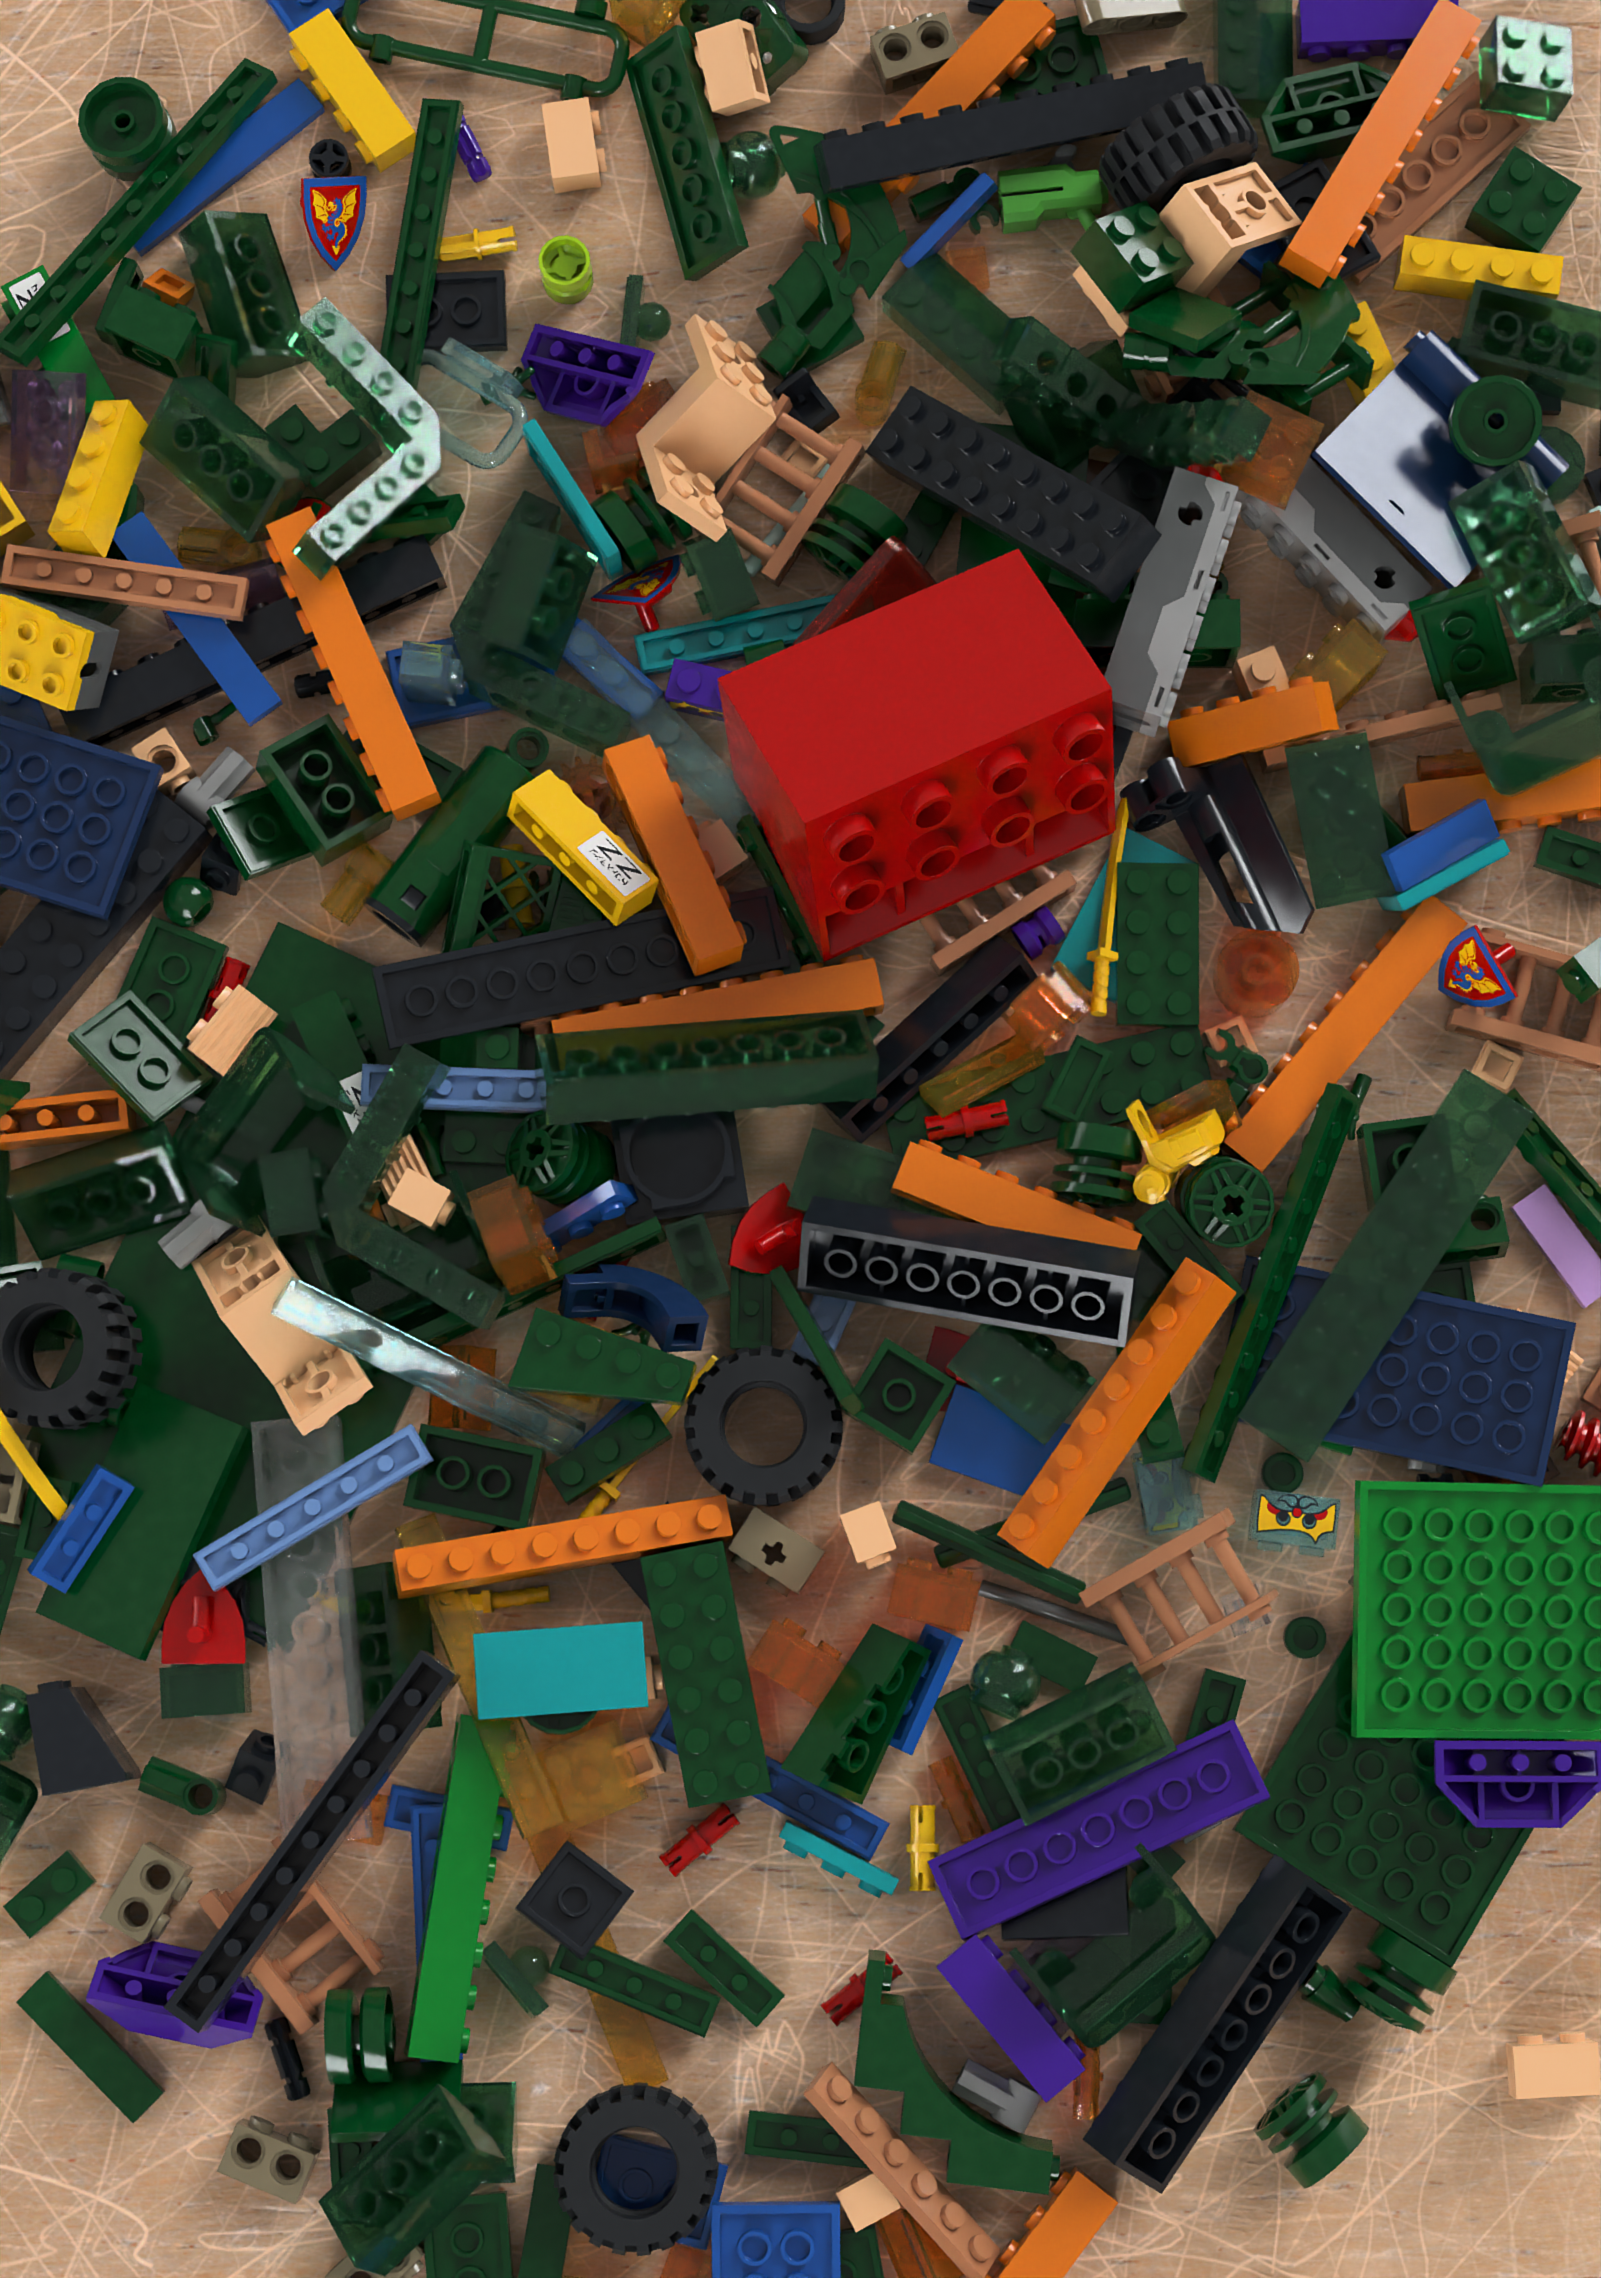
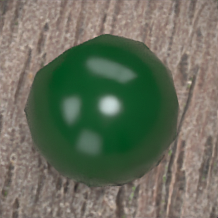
M181 877L175 879L165 889L162 902L165 914L173 923L181 927H195L210 913L214 899L212 891L204 881L196 877Z

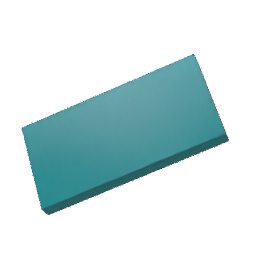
M535 418L522 425L529 455L608 579L612 581L624 574L619 549Z
M1126 828L1121 862L1196 863ZM1108 858L1050 968V971L1091 992L1092 983L1094 982V962L1086 959L1087 952L1096 950L1098 945ZM1115 907L1114 926H1113L1112 945H1111V950H1112V951H1115V952H1116V907ZM1113 961L1109 964L1107 1000L1116 1004V961Z
M642 1621L473 1634L478 1720L648 1707Z

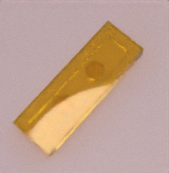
M1019 1032L920 1085V1095L943 1118L1044 1064V1052L1022 1032Z

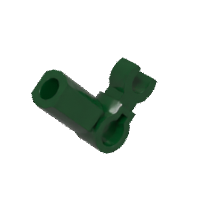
M961 168L956 172L952 182L947 184L943 181L910 196L908 204L915 220L920 223L946 211L980 173L973 168ZM986 202L968 220L969 228L975 235L980 234L981 231L980 224L977 221L979 216L989 217L994 227L999 223L997 209Z
M1218 1028L1216 1033L1224 1038L1225 1047L1221 1051H1214L1212 1048L1205 1046L1203 1050L1212 1059L1228 1061L1226 1067L1234 1072L1235 1075L1232 1079L1230 1077L1226 1078L1204 1110L1210 1111L1215 1108L1221 1122L1227 1125L1250 1094L1247 1090L1249 1086L1260 1083L1266 1078L1268 1064L1261 1055L1251 1051L1245 1045H1241L1238 1048L1235 1045V1039L1232 1034Z

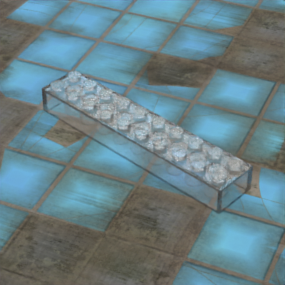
M333 1415L324 1426L312 1430L305 1436L298 1430L291 1418L251 1422L258 1515L345 1463L342 1420L337 1415ZM349 1512L261 1564L281 1843L365 1728ZM371 1803L344 1840L373 1837Z

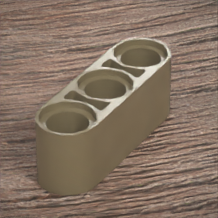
M1074 0L1081 29L1085 35L1164 29L1182 23L1188 16L1184 0Z

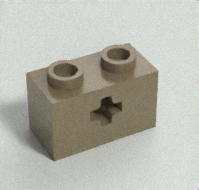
M755 1506L728 1547V1550L735 1554L731 1562L750 1574L753 1573L755 1568L770 1576L766 1584L786 1597L790 1591L799 1595L825 1554V1551ZM779 1543L783 1546L781 1553L786 1559L783 1563L775 1561L770 1566L765 1563L768 1556L763 1552V1549L766 1545L773 1548Z

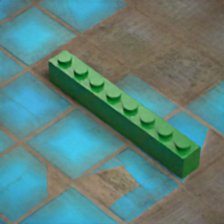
M457 1714L443 1799V1810L440 1818L437 1847L404 2054L407 2057L458 2063L460 2053L466 2054L468 2050L470 2028H465L464 2023L466 2010L473 2011L476 2001L477 1985H471L473 1967L480 1968L483 1955V1942H477L479 1926L486 1925L489 1916L490 1900L484 1899L486 1882L493 1883L497 1859L496 1857H490L492 1841L500 1839L503 1825V1815L497 1814L499 1797L506 1798L510 1774L503 1772L506 1755L512 1756L515 1747L516 1731L510 1730L511 1721L497 1719L478 1720L477 1716Z

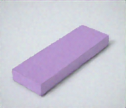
M1542 1185L1510 1208L1512 1213L1582 1309L1600 1298L1601 1259L1547 1185Z

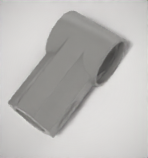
M227 746L200 778L194 777L181 789L174 803L209 830L214 826L206 813L210 806L231 799L256 770L239 753Z
M219 1188L212 1190L202 1197L191 1208V1214L158 1241L163 1251L181 1270L214 1242L219 1243L234 1233L245 1221Z
M970 2058L965 2062L952 2088L953 2093L989 2111L992 2118L1024 2134L1042 2098L1032 2087L1012 2077L1007 2079Z

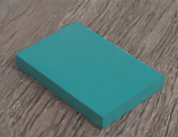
M1494 839L1406 891L1400 892L1393 888L1376 898L1382 910L1405 911L1507 856L1510 850L1504 839Z

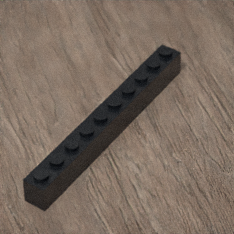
M1180 58L1164 63L1165 69L1151 72L1150 65L1128 70V77L1114 80L1113 73L1103 74L1090 78V85L1076 87L1075 81H1070L1052 86V93L1038 95L1037 89H1031L1014 94V101L1000 103L999 97H993L976 102V109L962 111L961 105H954L939 109V116L924 119L923 113H916L901 117V124L886 127L885 121H877L861 126L862 132L848 135L846 129L824 133V140L813 147L823 194L841 192L1120 133L1122 130H1126L1132 121L1139 116L1142 117L1149 112L1150 108L1158 103L1161 104L1167 101L1169 97L1177 93L1186 92L1188 88L1194 86L1201 87L1203 84H1206L1202 61L1189 64L1188 58Z
M424 534L407 539H398L393 544V548L380 554L376 551L367 553L357 560L356 565L345 570L338 568L363 625L369 624L447 588L444 576ZM287 592L284 593V598L271 604L269 602H262L251 607L247 611V615L243 617V622L223 620L261 673L312 650L311 647L318 645L313 632L305 635L295 612L301 610L302 607L297 596L289 599ZM182 638L174 644L173 649L162 654L158 652L150 653L137 661L138 665L125 671L117 669L108 672L99 708L73 711L59 709L72 738L103 746L219 693L223 689L187 640Z
M419 1651L164 2006L166 2010L197 2033L210 2028L460 1679L461 1675L428 1651Z

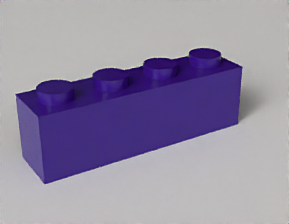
M1299 0L1295 12L1297 59H1308L1315 63L1341 57H1347L1351 61H1363L1371 56H1387V58L1393 60L1403 59L1438 0ZM1449 0L1450 2L1459 6L1458 0Z
M974 1934L938 1963L936 1967L1047 2103L1086 2070L1080 2062L1086 2055L1070 2035L1063 2041L1053 2029L1058 2020L1043 2002L1035 2006L1025 1993L1031 1987L1015 1968L1009 1973L998 1961L1004 1954L987 1934L981 1940L977 1934Z

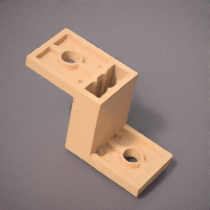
M1256 162L1184 184L1159 213L1160 220L1174 238L1182 244L1185 252L1194 262L1175 287L1204 298L1246 250L1292 235L1303 223ZM1080 265L1072 275L1082 287L1085 295L1092 300L1105 317L1110 328L1119 337L1125 336V332H1137V330L1128 326L1129 315L1142 305L1118 314Z
M694 314L685 324V328L699 368L635 436L657 503L717 542L727 532L722 517L723 509L718 504L714 494V484L776 420V416L771 406L772 397L766 391L763 384L764 376L757 368L755 362L757 357L754 351L744 342L739 341L735 343L728 338L725 330L715 321L710 320L707 323Z
M259 1215L191 1262L219 1317L273 1384L293 1423L303 1436L314 1429L324 1426L330 1417L347 1405L359 1401L368 1390L373 1388L341 1331L290 1266L270 1230Z

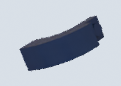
M598 1264L596 1273L565 1274L558 1305L560 1315L566 1318L613 1317L633 1322L646 1329L653 1336L661 1351L664 1352L701 1351L709 1318L699 1300L678 1283L647 1270L615 1264Z

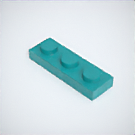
M788 1820L779 1835L780 1838L786 1840L783 1846L784 1849L804 1859L808 1852L823 1859L821 1868L842 1879L846 1872L861 1879L858 1887L878 1898L881 1897L883 1891L892 1895L899 1882V1878Z

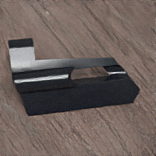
M1243 754L1207 767L1195 768L1183 767L1178 757H1168L1154 763L1147 769V779L1135 781L1120 791V798L1126 797L1129 818L1136 832L1150 831L1172 820L1176 821L1233 926L1265 931L1304 933L1315 909ZM1229 851L1253 904L1236 901L1219 863L1221 857Z

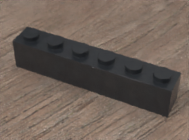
M996 935L817 1100L834 1122L861 1145L1030 990L1040 978L1020 951Z

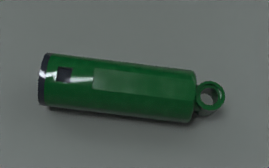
M531 727L519 729L509 739L503 751L493 746L482 747L444 796L442 803L438 804L362 902L376 918L411 944L421 948L449 912L464 839L499 847L515 826L507 817L512 794L515 790L535 778L532 775L533 771L545 761L549 753V743L542 731ZM521 740L533 742L537 748L536 758L531 760L522 758L517 752V743Z

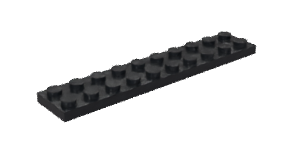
M773 886L729 895L731 902L729 912L734 922L738 920L741 922L747 938V943L743 947L741 961L696 977L665 908L634 914L618 926H615L608 919L372 967L371 971L389 1050L557 1016L566 1012L586 1010L607 1003L624 1002L651 994H662L789 967L791 964Z

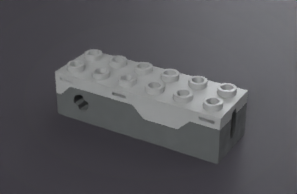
M1265 413L1219 454L1215 466L1223 482L1239 487L1235 501L1242 503L1240 508L1241 518L1249 528L1254 531L1259 529L1268 539L1267 544L1270 550L1279 559L1283 560L1286 558L1296 568L1294 571L1295 575L1305 587L1309 589L1314 587L1323 597L1322 603L1330 614L1336 618L1341 616L1351 627L1349 631L1352 637L1361 646L1366 647L1368 645L1375 652L1388 640L1412 642L1418 637V633L1408 602L1429 596L1433 587L1268 413Z
M1194 463L1188 466L1186 470L1175 466L1155 528L1162 536L1142 563L1104 675L1112 687L1113 724L1155 738L1158 726L1167 728L1178 695L1171 692V688L1180 690L1191 656L1183 652L1184 650L1193 651L1204 618L1196 614L1197 612L1205 614L1216 582V578L1209 577V575L1218 577L1229 544V540L1222 539V537L1231 538L1242 505L1241 502L1235 501L1239 487L1223 482L1219 471L1209 465Z

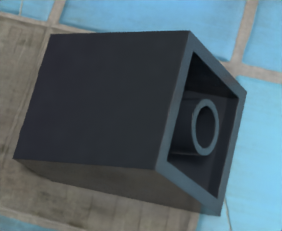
M60 1680L37 1685L38 1693L26 1695L42 1796L63 1794L141 1778L139 1767L85 1687H72L71 1680Z

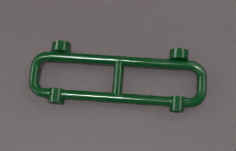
M361 0L344 1L341 15L342 29L354 46L370 51L368 59L379 64L390 65L393 56L559 90L561 91L560 100L562 101L584 98V96L592 98L606 97L613 94L621 86L625 77L630 55V41L627 33L619 24L605 19L608 3L604 0H577L574 13L515 0H436L482 10L473 56L399 41L384 34L371 35L363 33L357 27V16ZM498 14L611 38L615 46L608 77L601 82H595L579 75H561L488 59Z

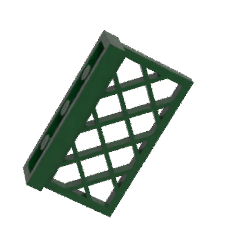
M464 839L441 953L473 947L474 942L488 934L493 943L499 942L492 930L510 917L522 934L519 937L549 932L562 871L547 856L484 845L480 842ZM492 856L507 858L515 870L497 884H495L488 873ZM515 860L527 863L519 868ZM538 864L550 866L548 883L534 891L524 874ZM517 878H520L530 895L511 908L500 890ZM486 881L491 886L487 891H485ZM496 894L506 912L487 924L480 914L482 902ZM545 894V899H544V904H543L539 897H541L542 895ZM535 901L542 912L540 922L526 931L516 913ZM479 921L483 928L476 932Z

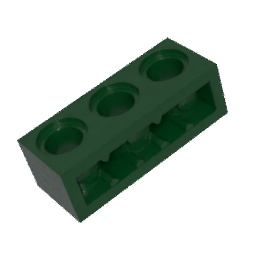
M1476 1194L1465 1198L1464 1201L1447 1203L1445 1200L1427 1202L1422 1207L1407 1209L1402 1205L1392 1206L1384 1209L1382 1212H1377L1374 1224V1233L1383 1274L1467 1261L1505 1257L1510 1242L1500 1196L1488 1197L1484 1194ZM1484 1221L1491 1229L1485 1231L1478 1230L1472 1225V1222ZM1441 1226L1446 1228L1450 1234L1439 1236L1433 1233L1431 1228ZM1402 1232L1409 1237V1240L1399 1242L1394 1240L1390 1234Z

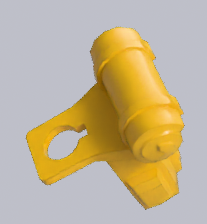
M1139 1099L1133 1101L1126 1108V1113L1148 1159L1146 1164L1136 1173L1133 1183L1134 1194L1142 1202L1150 1205L1158 1204L1167 1199L1166 1194L1170 1189L1176 1187L1175 1183L1180 1177L1182 1168L1187 1166L1188 1163L1194 1167L1202 1165L1219 1153V1145L1224 1139L1225 1130L1215 1108L1160 1134L1154 1129Z

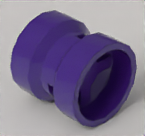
M1045 905L1035 910L1031 919L1027 921L1020 920L1010 927L1016 941L1031 961L1041 956L1043 949L1048 945L1056 946L1066 939L1059 923Z

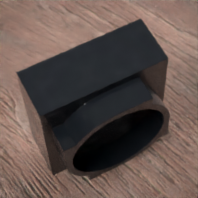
M730 1084L609 1104V1116L619 1180L621 1183L633 1185L638 1197L636 1202L625 1208V1219L628 1229L657 1216L661 1226L747 1212L749 1201Z

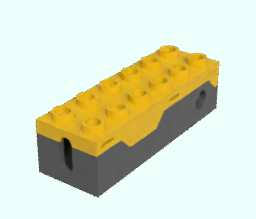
M0 584V685L64 711L99 708L120 630L18 590L3 588Z

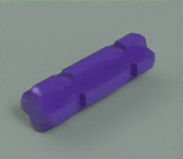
M462 115L457 151L464 165H467V171L472 180L478 183L489 178L492 175V171L486 157H483L482 150L471 128L467 125L464 115Z

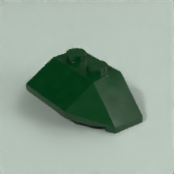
M1356 61L1283 78L1260 118L1271 156L1300 165L1305 162H1312L1320 157L1325 159L1345 154L1392 76L1384 71Z

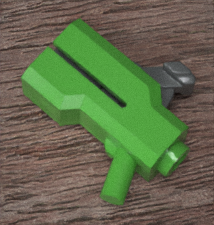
M1065 144L1056 150L1054 157L1047 165L998 171L997 186L999 189L997 194L999 208H1002L1000 210L1003 234L1036 231L1042 221L1065 218L1071 220L1079 219L1084 230L1087 231L1096 220L1095 215L1101 214L1102 204L1109 202L1108 189L1102 179L1100 180L1098 169L1076 172L1071 161L1076 157L1077 147Z

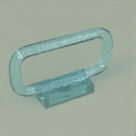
M449 337L441 349L445 355L431 349H424L421 366L430 365L512 415V424L494 451L490 453L480 452L410 408L387 407V409L395 419L469 464L481 469H493L503 464L511 456L524 436L522 425L528 422V414L525 406L517 399L524 387L510 372Z

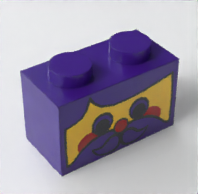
M674 658L665 693L667 709L724 722L717 678L732 671Z

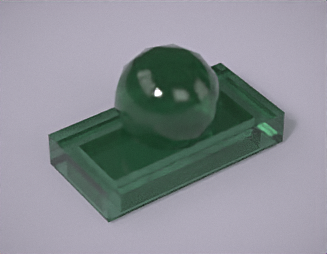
M629 274V277H627L620 337L621 344L638 348L640 338L649 342L659 341L668 334L672 324L671 316L663 305L656 302L644 303L645 285L644 278L641 275Z
M495 1940L483 1950L482 1960L530 2018H536L549 2007L533 1988L542 1984L549 1975L550 1960L546 1952L539 1947L528 1945L517 1949L509 1958Z

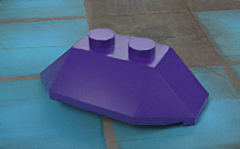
M535 323L521 362L525 370L530 366L535 369V373L530 376V380L544 411L549 414L605 428L635 400L641 390L655 353L650 350Z
M1435 1740V1785L1475 1828H1562L1601 1791V1741Z
M151 1941L126 1950L112 1958L109 1956L99 1960L86 1996V2002L128 2031L212 2049L252 2038L264 1997L258 1988H255L250 1978L246 1976L210 2028L197 2033L166 2010L164 2006L203 1952Z

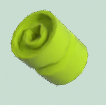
M568 235L556 236L547 241L541 248L538 257L543 287L547 295L555 302L565 305L576 304L582 301L591 292L594 283L590 255L585 244L577 238Z

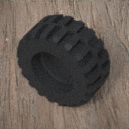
M1206 83L1201 87L1194 86L1188 88L1186 92L1177 93L1169 97L1167 101L1153 106L1149 109V112L1132 121L1126 130H1122L1115 137V141L1107 146L1105 154L1101 156L1099 175L1120 210L1146 201L1159 215L1184 184L1241 167L1251 162L1258 148L1257 133L1228 88L1216 83Z
M40 1268L38 1272L27 1271L17 1276V1283L7 1282L0 1288V1409L3 1414L9 1418H17L18 1423L28 1426L58 1430H77L88 1427L90 1422L99 1423L109 1416L107 1408L118 1409L126 1400V1397L122 1394L125 1388L133 1389L137 1381V1377L132 1374L135 1365L141 1366L143 1353H137V1343L143 1341L141 1329L134 1328L132 1322L137 1320L132 1306L122 1305L125 1302V1296L118 1289L109 1287L108 1282L103 1279L67 1269ZM67 1310L75 1317L81 1328L84 1342L83 1355L72 1377L61 1386L52 1389L41 1380L37 1373L33 1357L34 1344L44 1323L58 1312Z
M760 1345V1348H742L736 1350V1353L728 1357L723 1356L714 1362L715 1365L709 1371H705L698 1379L696 1388L689 1396L686 1416H684L687 1448L703 1478L722 1495L726 1494V1497L731 1500L734 1499L751 1506H778L785 1502H793L803 1497L810 1490H814L832 1469L841 1447L843 1433L841 1406L826 1377L809 1359H804L797 1355L796 1352L786 1348L781 1350L773 1348V1346ZM762 1387L777 1389L787 1394L797 1404L803 1418V1434L796 1450L785 1460L766 1466L751 1464L737 1456L729 1446L725 1435V1419L732 1403L743 1393Z
M635 2082L634 2085L628 2086L623 2084L613 2086L608 2091L601 2094L598 2093L589 2099L571 2118L561 2135V2140L556 2148L554 2158L555 2172L553 2174L554 2188H557L559 2193V2205L562 2211L567 2212L572 2220L570 2224L578 2233L584 2232L590 2237L589 2242L599 2248L601 2245L612 2248V2253L625 2255L626 2252H637V2256L650 2255L651 2251L660 2248L664 2251L674 2246L675 2242L682 2237L686 2238L695 2229L701 2218L703 2219L710 2206L715 2192L719 2166L715 2139L711 2136L708 2129L709 2125L703 2115H699L693 2109V2104L685 2097L681 2099L671 2093V2089L660 2086V2088L648 2086V2083ZM640 2127L656 2132L668 2142L676 2159L677 2174L671 2191L662 2201L645 2209H628L614 2203L603 2192L597 2178L596 2163L601 2147L613 2134L627 2128Z

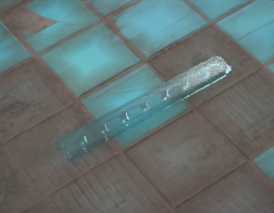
M293 1276L273 1304L272 1315L560 1458L572 1451L585 1433L586 1423L522 1391L511 1390L508 1384Z

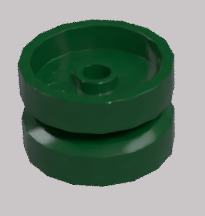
M114 77L99 83L86 95L79 109L78 127L83 141L92 151L99 165L109 175L122 181H136L177 135L173 119L164 107L158 94L147 83L134 77Z
M1505 375L1486 376L1465 387L1453 401L1447 418L1449 437L1456 451L1470 463L1483 467L1509 465L1526 456L1536 444L1543 425L1541 406L1534 392L1522 381ZM1498 413L1503 417L1499 423L1501 428L1493 429L1488 424V418L1491 414L1495 415Z
M389 1986L366 1988L361 1997L360 2013L357 1997L351 1988L330 1989L327 1991L324 2011V2048L327 2075L331 2085L354 2083L359 2074L360 2059L364 2076L369 2083L391 2082L393 2080L396 2022L392 1993Z

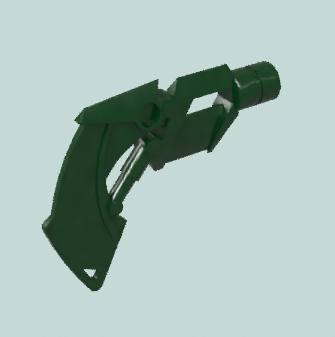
M774 125L769 130V136L796 194L810 193L814 195L813 200L819 222L817 228L820 242L806 241L801 247L804 251L774 286L772 284L768 286L777 305L782 326L756 357L770 373L784 380L810 348L822 350L854 313L851 299L859 288L864 289L870 300L908 241L905 229L901 233L899 232L893 210L880 183L826 195L823 194L813 148L817 143L824 140L823 133ZM784 135L797 139L783 145L780 136ZM828 200L846 210L850 225L849 254L840 272L834 267L840 260L841 249L838 243L835 222L832 221ZM827 289L832 307L807 335L796 323L820 294Z
M1339 274L1335 280L1327 276L1320 289L1296 275L1282 294V298L1289 304V307L1260 327L1251 321L1241 320L1239 327L1202 349L1204 351L1220 352L1214 358L1178 356L1175 354L1179 349H1183L1181 347L1145 333L1125 332L1122 369L1168 372L1174 376L1221 380L1227 377L1231 380H1240L1244 377L1245 379L1242 384L1314 385L1321 379L1320 372L1324 370L1340 349L1350 324L1359 321L1360 311ZM1298 322L1300 331L1295 336L1281 344L1263 348L1280 335L1282 330L1289 324Z

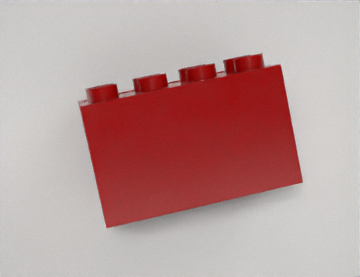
M1019 549L717 678L734 779L763 827L764 834L824 962L1108 836L1116 830L1112 687Z

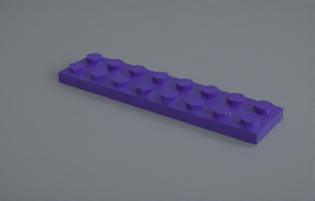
M1234 1719L927 1862L959 1935L965 1941L974 1934L978 1935L1263 1803L1271 1799L1243 1737Z

